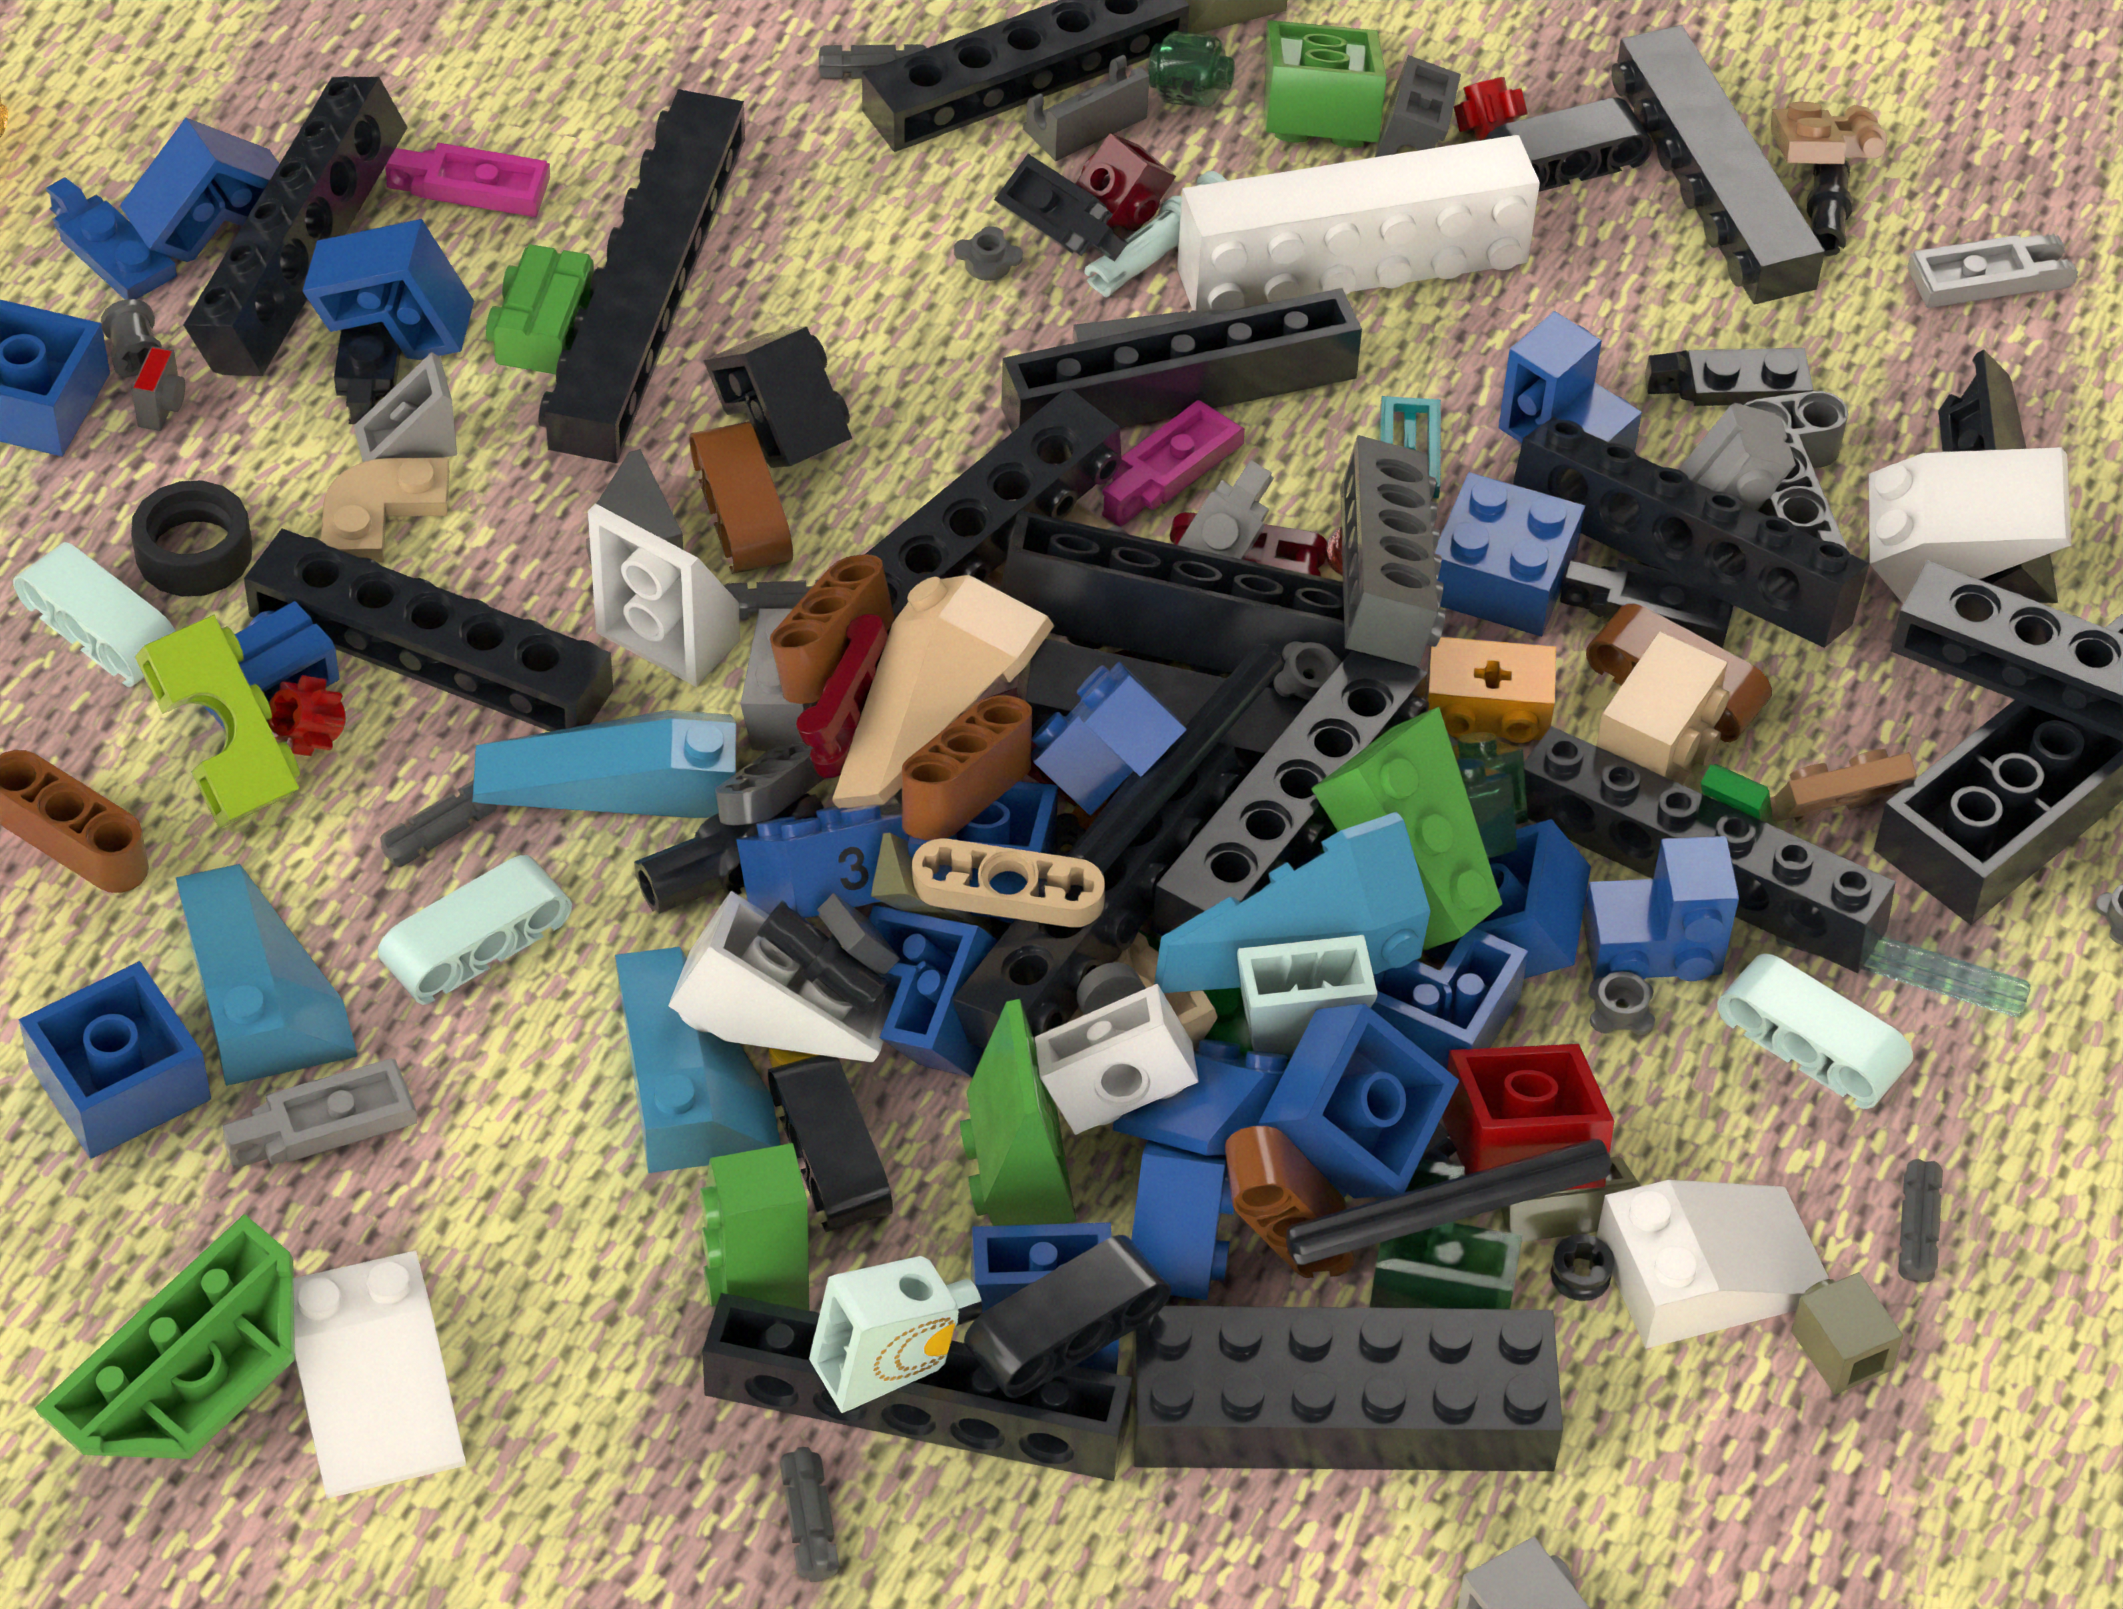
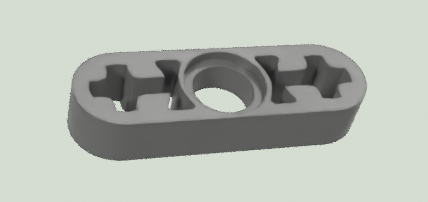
M795 743L770 749L717 786L715 792L720 822L727 825H744L768 820L822 782L825 778L817 774L810 758V752L813 747L807 746L805 743Z

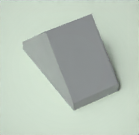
M431 352L354 425L363 462L382 458H444L457 455L452 398L440 356Z

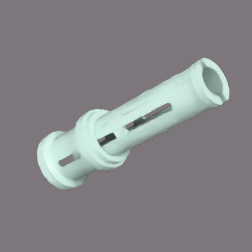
M1207 171L1198 177L1196 186L1227 180L1215 171ZM1173 195L1166 200L1161 207L1159 216L1125 239L1128 244L1115 262L1103 256L1086 266L1085 275L1091 276L1095 272L1097 273L1087 279L1088 284L1104 297H1109L1132 277L1141 273L1168 251L1178 246L1182 197Z

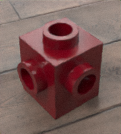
M1109 133L1098 151L1085 162L1081 176L1075 184L1095 196L1113 214L1106 223L1107 226L1113 229L1116 225H1119L1129 230L1137 231L1156 214L1161 198L1176 178V175L1140 145Z

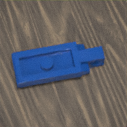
M66 177L46 187V192L49 193L52 206L49 209L57 216L53 218V225L59 232L61 241L125 300H137L177 277L175 262L165 254L150 250L132 223L109 202L103 201L98 195L86 199L82 190Z

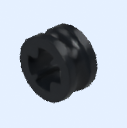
M1575 1234L1562 1239L1556 1246L1550 1270L1552 1284L1559 1293L1577 1301H1589L1602 1296L1609 1288L1615 1262L1611 1249L1599 1238L1587 1234ZM1581 1258L1590 1261V1276L1583 1277L1575 1274V1259Z

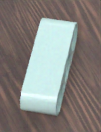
M67 542L61 543L13 579L16 594L29 611L32 612L34 609L40 611L43 615L39 618L70 643L73 644L78 641L85 646L81 649L84 654L111 675L115 676L119 673L126 678L122 683L127 687H132L144 678L135 655L144 645L176 631L160 611L78 548Z
M519 855L507 860L395 925L380 942L378 956L416 1002L422 1005L430 1004L435 1001L432 995L441 990L447 994L490 969L487 963L497 958L502 962L543 938L544 936L541 932L551 927L554 931L560 928L571 913L572 903L570 898L532 857Z
M1771 954L1756 956L1717 1001L1718 1012L1728 1026L1734 1028L1738 1025L1745 1029L1747 1032L1744 1036L1787 1063L1791 1059L1802 1065L1799 1068L1800 1071L1842 1097L1846 1094L1857 1099L1854 1104L1862 1109L1874 1107L1913 1061V1051L1909 1042L1895 1028L1785 960Z

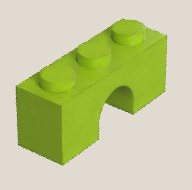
M215 614L144 645L135 655V659L162 714L182 705L201 704L216 712L225 726L226 742L222 752L202 761L191 771L219 828L279 802L299 789L295 780L296 777L300 776L297 760L290 747L284 741L277 743L267 723V720L272 718L269 703L257 684L249 686L238 664L244 660L241 646L235 634L228 626L220 627Z

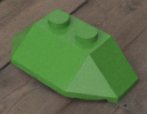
M243 1214L34 1409L40 1417L83 1455L191 1459L295 1361L294 1266L292 1255L254 1221Z

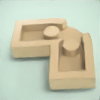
M382 458L365 461L350 467L331 483L326 492L323 503L321 541L330 547L359 558L366 557L376 562H384L386 516H447L450 473L448 458Z

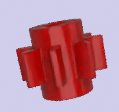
M1505 77L1494 78L1464 87L1466 101L1453 107L1459 132L1474 130L1476 141L1484 140L1488 133L1496 127L1514 122L1515 119L1528 115L1522 88L1507 90Z
M302 675L298 684L281 682V690L275 693L269 702L272 718L267 720L275 739L287 741V745L293 754L312 756L314 748L329 751L333 749L332 742L341 735L346 722L345 708L341 702L342 693L326 690V679Z

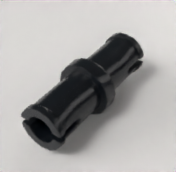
M1846 159L1844 164H1814V189L1811 190L1807 197L1806 211L1809 218L1812 219L1811 230L1825 251L1824 256L1837 255L1840 253L1839 247L1844 249L1846 246L1845 224L1852 214L1853 203L1852 196L1848 191L1850 165Z
M783 900L775 907L757 932V935L767 939L804 969L801 973L803 977L811 983L817 978L857 1008V1011L862 1015L872 1006L888 984L885 978L879 977L843 949L833 933L829 937L826 936L810 922L789 908Z

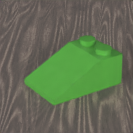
M1267 20L1264 122L1266 132L1275 133V137L1282 141L1296 143L1308 141L1309 136L1331 138L1333 144L1348 148L1362 147L1365 141L1379 143L1387 75L1378 31Z
M1021 1000L1008 1001L1004 1006L967 1090L971 1119L960 1121L961 1136L968 1160H978L980 1174L968 1177L974 1209L977 1216L988 1214L993 1226L1067 1224L1076 1222L1058 1110L1053 1098L1040 1079L1036 1045Z

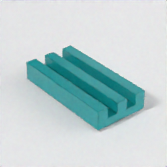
M1382 396L1380 406V441L1393 444L1394 412H1404V447L1416 450V413H1428L1429 476L1436 478L1433 498H1439L1441 488V399Z

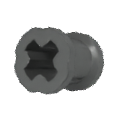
M136 299L121 300L105 309L101 316V323L105 336L111 339L113 344L111 358L114 370L125 378L136 376L151 346L162 348L161 342L154 338L152 331L155 325L153 310L144 301Z

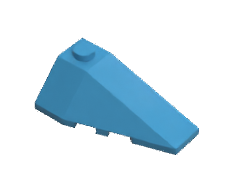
M665 710L476 745L472 803L685 818H710L719 813L715 788L736 773V722L731 714Z
M1397 812L1341 830L1321 842L1325 853L1295 871L1288 862L1268 873L1271 881L1270 884L1243 902H1240L1237 898L1228 897L1161 937L1154 985L1158 984L1163 993L1241 987L1237 957L1239 948L1364 935L1373 975L1391 968L1403 967L1421 958L1431 910L1404 819Z
M240 864L176 877L226 1086L357 1057L343 999Z
M681 947L615 955L648 1173L709 1165L710 1158L781 1145L772 1095L740 1043L727 1042L711 1032L706 1033L693 1029L682 1020L677 1011L668 1006L687 960Z

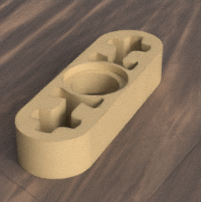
M945 838L926 842L919 847L913 856L912 875L914 889L922 901L935 907L1066 927L1086 926L1095 921L1104 908V877L1094 864L1083 859ZM940 865L952 867V872L947 874L945 881L933 879V874L938 872ZM972 868L978 869V888L970 887ZM1004 871L1019 873L1027 881V885L1023 890L1011 895L998 893L989 883L995 875ZM1038 878L1047 879L1045 898L1038 897ZM1071 885L1083 886V892L1079 895L1078 901L1065 899V894L1069 892Z

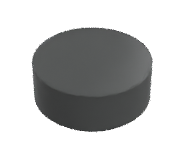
M1117 962L1107 963L1093 969L1083 978L1077 990V1003L1083 1015H1086L1144 990L1146 987L1136 970L1131 966Z

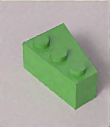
M1439 707L1392 727L1311 788L1338 832L1397 812L1404 819L1431 910L1422 952L1464 936L1502 905Z
M793 1143L710 1158L706 1187L700 1188L704 1227L701 1230L707 1266H704L703 1270L710 1306H717L720 1293L810 1311L808 1203Z

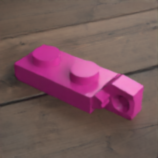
M437 143L435 150H425L423 152L396 148L385 166L387 188L410 191L411 194L420 198L424 197L425 199L537 217L550 180V163H547L545 160L444 143Z
M1197 400L1122 456V463L1112 477L1111 484L1102 490L1104 495L1102 516L1121 527L1139 514L1144 506L1153 510L1160 507L1161 503L1165 504L1244 444L1245 429L1202 401Z

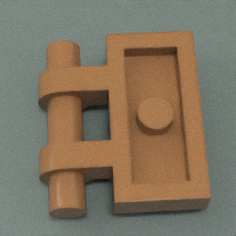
M1803 101L1790 103L1788 109H1772L1771 133L1787 163L1844 164L1845 158L1877 159L1885 152L1887 135L1881 125L1878 124V120L1872 110L1859 105L1850 106L1845 111L1844 116H1831L1828 110H1822L1821 105Z
M1877 749L1851 758L1849 760L1850 767L1828 771L1826 763H1820L1790 773L1791 781L1774 797H1770L1773 822L1794 818L1796 823L1815 819L1824 810L1845 805L1848 810L1865 807L1878 797L1900 792L1917 777L1910 752L1888 757L1886 749Z

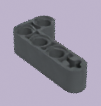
M1810 391L1762 398L1744 404L1745 406L1775 413V415L1782 419L1787 435L1785 442L1790 445L1796 464L1778 485L1774 494L1757 511L1767 516L1784 518L1790 521L1796 529L1822 541L1838 543L1847 548L1814 471L1815 468L1831 465L1839 456L1848 419L1846 404L1841 398L1825 391Z

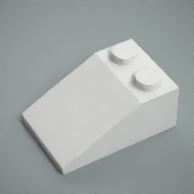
M2062 447L1921 453L1869 473L1870 565L1902 603L1906 601L1927 560L1952 570L1960 571L1973 578L1981 579L2071 546L2067 454Z
M595 503L588 510L596 633L697 687L740 641L739 602L699 558Z
M731 891L691 948L668 1006L677 1011L682 1020L693 1029L700 1032H711L727 1042L874 1062L882 1048L883 1040L879 1037L896 994L884 988L866 1013L860 1014L857 1008L817 978L811 983L801 975L803 967L767 939L757 935L758 930L769 914Z
M1665 1180L1605 1195L1596 1237L1605 1242L1613 1253L1615 1262L1612 1275L1646 1349L1797 1311L1800 1297L1814 1284L1829 1279L1786 1188L1783 1186Z
M411 1251L294 1278V1362L326 1498L466 1466L434 1319L417 1252Z

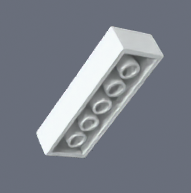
M1519 135L1186 187L1182 188L1177 270L1192 310L1202 311L1203 314L1208 310H1237L1343 288L1347 295L1353 291L1377 287L1397 288L1408 282L1438 277L1441 279H1452L1463 273L1493 268L1496 270H1507L1518 264L1528 263L1540 182Z

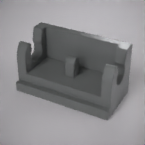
M1125 55L1119 56L1110 63L1109 80L1046 110H1043L1044 99L1042 94L1030 98L1027 102L1026 122L1023 123V130L1056 162L1106 138L1109 133H1117L1146 119L1150 75L1140 66L1131 70L1130 76L1127 78L1125 72L1127 66Z
M1408 55L1387 106L1375 157L1398 154V148L1402 145H1411L1419 151L1435 148L1438 140L1444 141L1448 133L1461 74Z

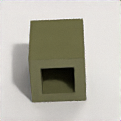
M1860 1272L1836 1282L1833 1279L1822 1280L1807 1289L1800 1297L1791 1330L1834 1395L1892 1371L1904 1336Z

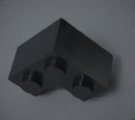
M807 326L764 333L703 360L723 410L727 415L747 413L765 460L771 468L795 465L852 439L847 426L850 422L848 407L842 396L837 391H833L824 369L827 367L825 350L818 338L810 334Z

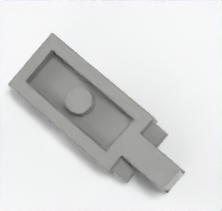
M1250 460L1233 487L1222 480L1215 491L1210 492L1178 545L1244 560L1265 527L1263 521L1269 512V508L1260 504L1259 501L1274 479L1271 476L1272 472Z
M390 1058L267 1094V1103L253 1109L251 1117L223 1124L225 1148L233 1169L265 1159H269L270 1164L284 1163L286 1160L287 1162L417 1124V1112L396 1059Z

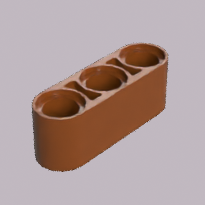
M748 421L691 433L689 435L693 466L695 471H702V479L698 480L710 514H717L718 521L714 522V526L725 557H732L733 566H729L731 573L734 574L791 562L793 560V545L789 525L752 424Z
M868 554L854 555L834 563L772 632L770 643L783 697L787 701L796 704H809L819 701L827 679L833 675L850 644L846 630L852 620L864 614H874L882 619L886 631L892 626L895 620L882 560L877 556Z
M1638 604L1622 606L1589 643L1586 649V658L1590 667L1600 675L1607 672L1614 676L1612 681L1620 686L1625 682L1659 631L1728 662L1723 689L1730 692L1729 700L1722 716L1714 726L1715 730L1721 732L1720 740L1724 742L1737 740L1772 696V687L1768 678L1757 667Z
M996 695L987 697L976 703L910 756L902 765L903 830L908 835L922 840L949 838L1026 776L1031 769L1032 707L1026 701L1013 696Z
M12 750L0 755V824L4 828L102 890L111 893H122L133 890L142 884L147 877L149 865L140 823L131 813L35 753L27 750Z
M1252 1126L1233 1133L1226 1140L1225 1153L1232 1205L1235 1211L1303 1278H1314L1313 1272L1329 1271L1330 1277L1340 1276L1348 1272L1355 1260L1353 1250L1300 1265L1293 1261L1286 1244V1230L1290 1225L1347 1209L1346 1201L1341 1193L1290 1139L1278 1129L1268 1126Z

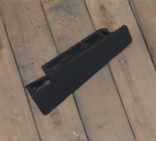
M1983 349L1976 353L1972 359L1975 364L1976 375L1961 398L1949 394L1938 410L1942 452L2027 449L2012 380L2009 374ZM2050 553L1979 579L2039 603H2058Z

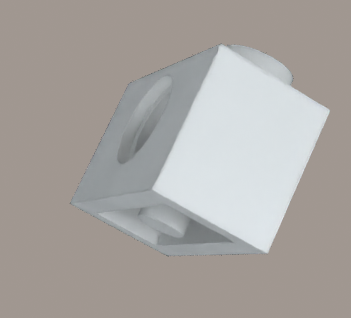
M1158 984L1035 1037L1040 1079L1075 1135L1098 1125L1110 1124L1123 1114L1158 1099L1173 1097L1184 1088L1199 1082L1192 1041Z

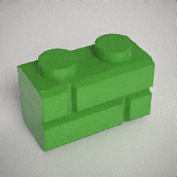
M529 244L527 248L525 247L518 266L509 265L507 267L502 286L503 305L502 307L492 306L486 324L487 341L494 342L495 362L498 365L532 369V371L556 375L557 363L562 350H571L573 345V328L577 312L580 308L587 309L591 301L590 287L594 274V261L589 254L563 250L560 254L557 253L555 248Z

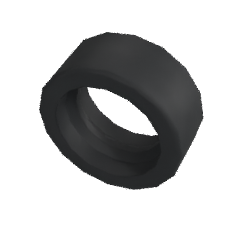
M198 480L179 481L161 487L142 500L132 516L131 537L136 564L144 579L162 592L181 597L211 594L227 588L240 578L252 560V538L248 513L240 498L222 485ZM187 522H207L218 525L228 532L225 539L216 546L199 553L178 554L163 550L156 544L158 538L169 529Z

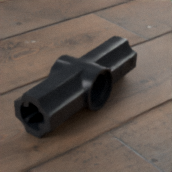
M806 793L768 820L785 817H795V820L817 818L816 811L824 809V806L816 794L810 795ZM719 813L701 824L694 838L634 861L635 876L642 895L651 910L657 911L660 914L720 889H723L727 894L731 891L737 895L741 894L740 888L745 887L736 839L758 835L757 823L727 825L720 822Z

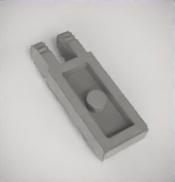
M2054 233L2052 235L2047 234L2046 236L2041 234L2022 238L2020 235L1918 250L1910 254L1907 267L1927 308L2028 293L2036 290L2046 292L2071 287L2076 282V278H2078V271L2072 261H2068L2067 258L2065 260L2060 259L2063 257V253H2065V246L2058 235L2055 236Z

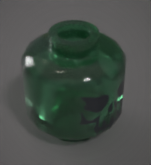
M1174 31L1164 38L1162 44L1156 43L1153 46L1148 67V74L1150 75L1149 84L1151 88H1157L1163 102L1209 108L1217 102L1222 90L1229 91L1231 89L1235 74L1234 58L1226 56L1225 48L1219 37Z

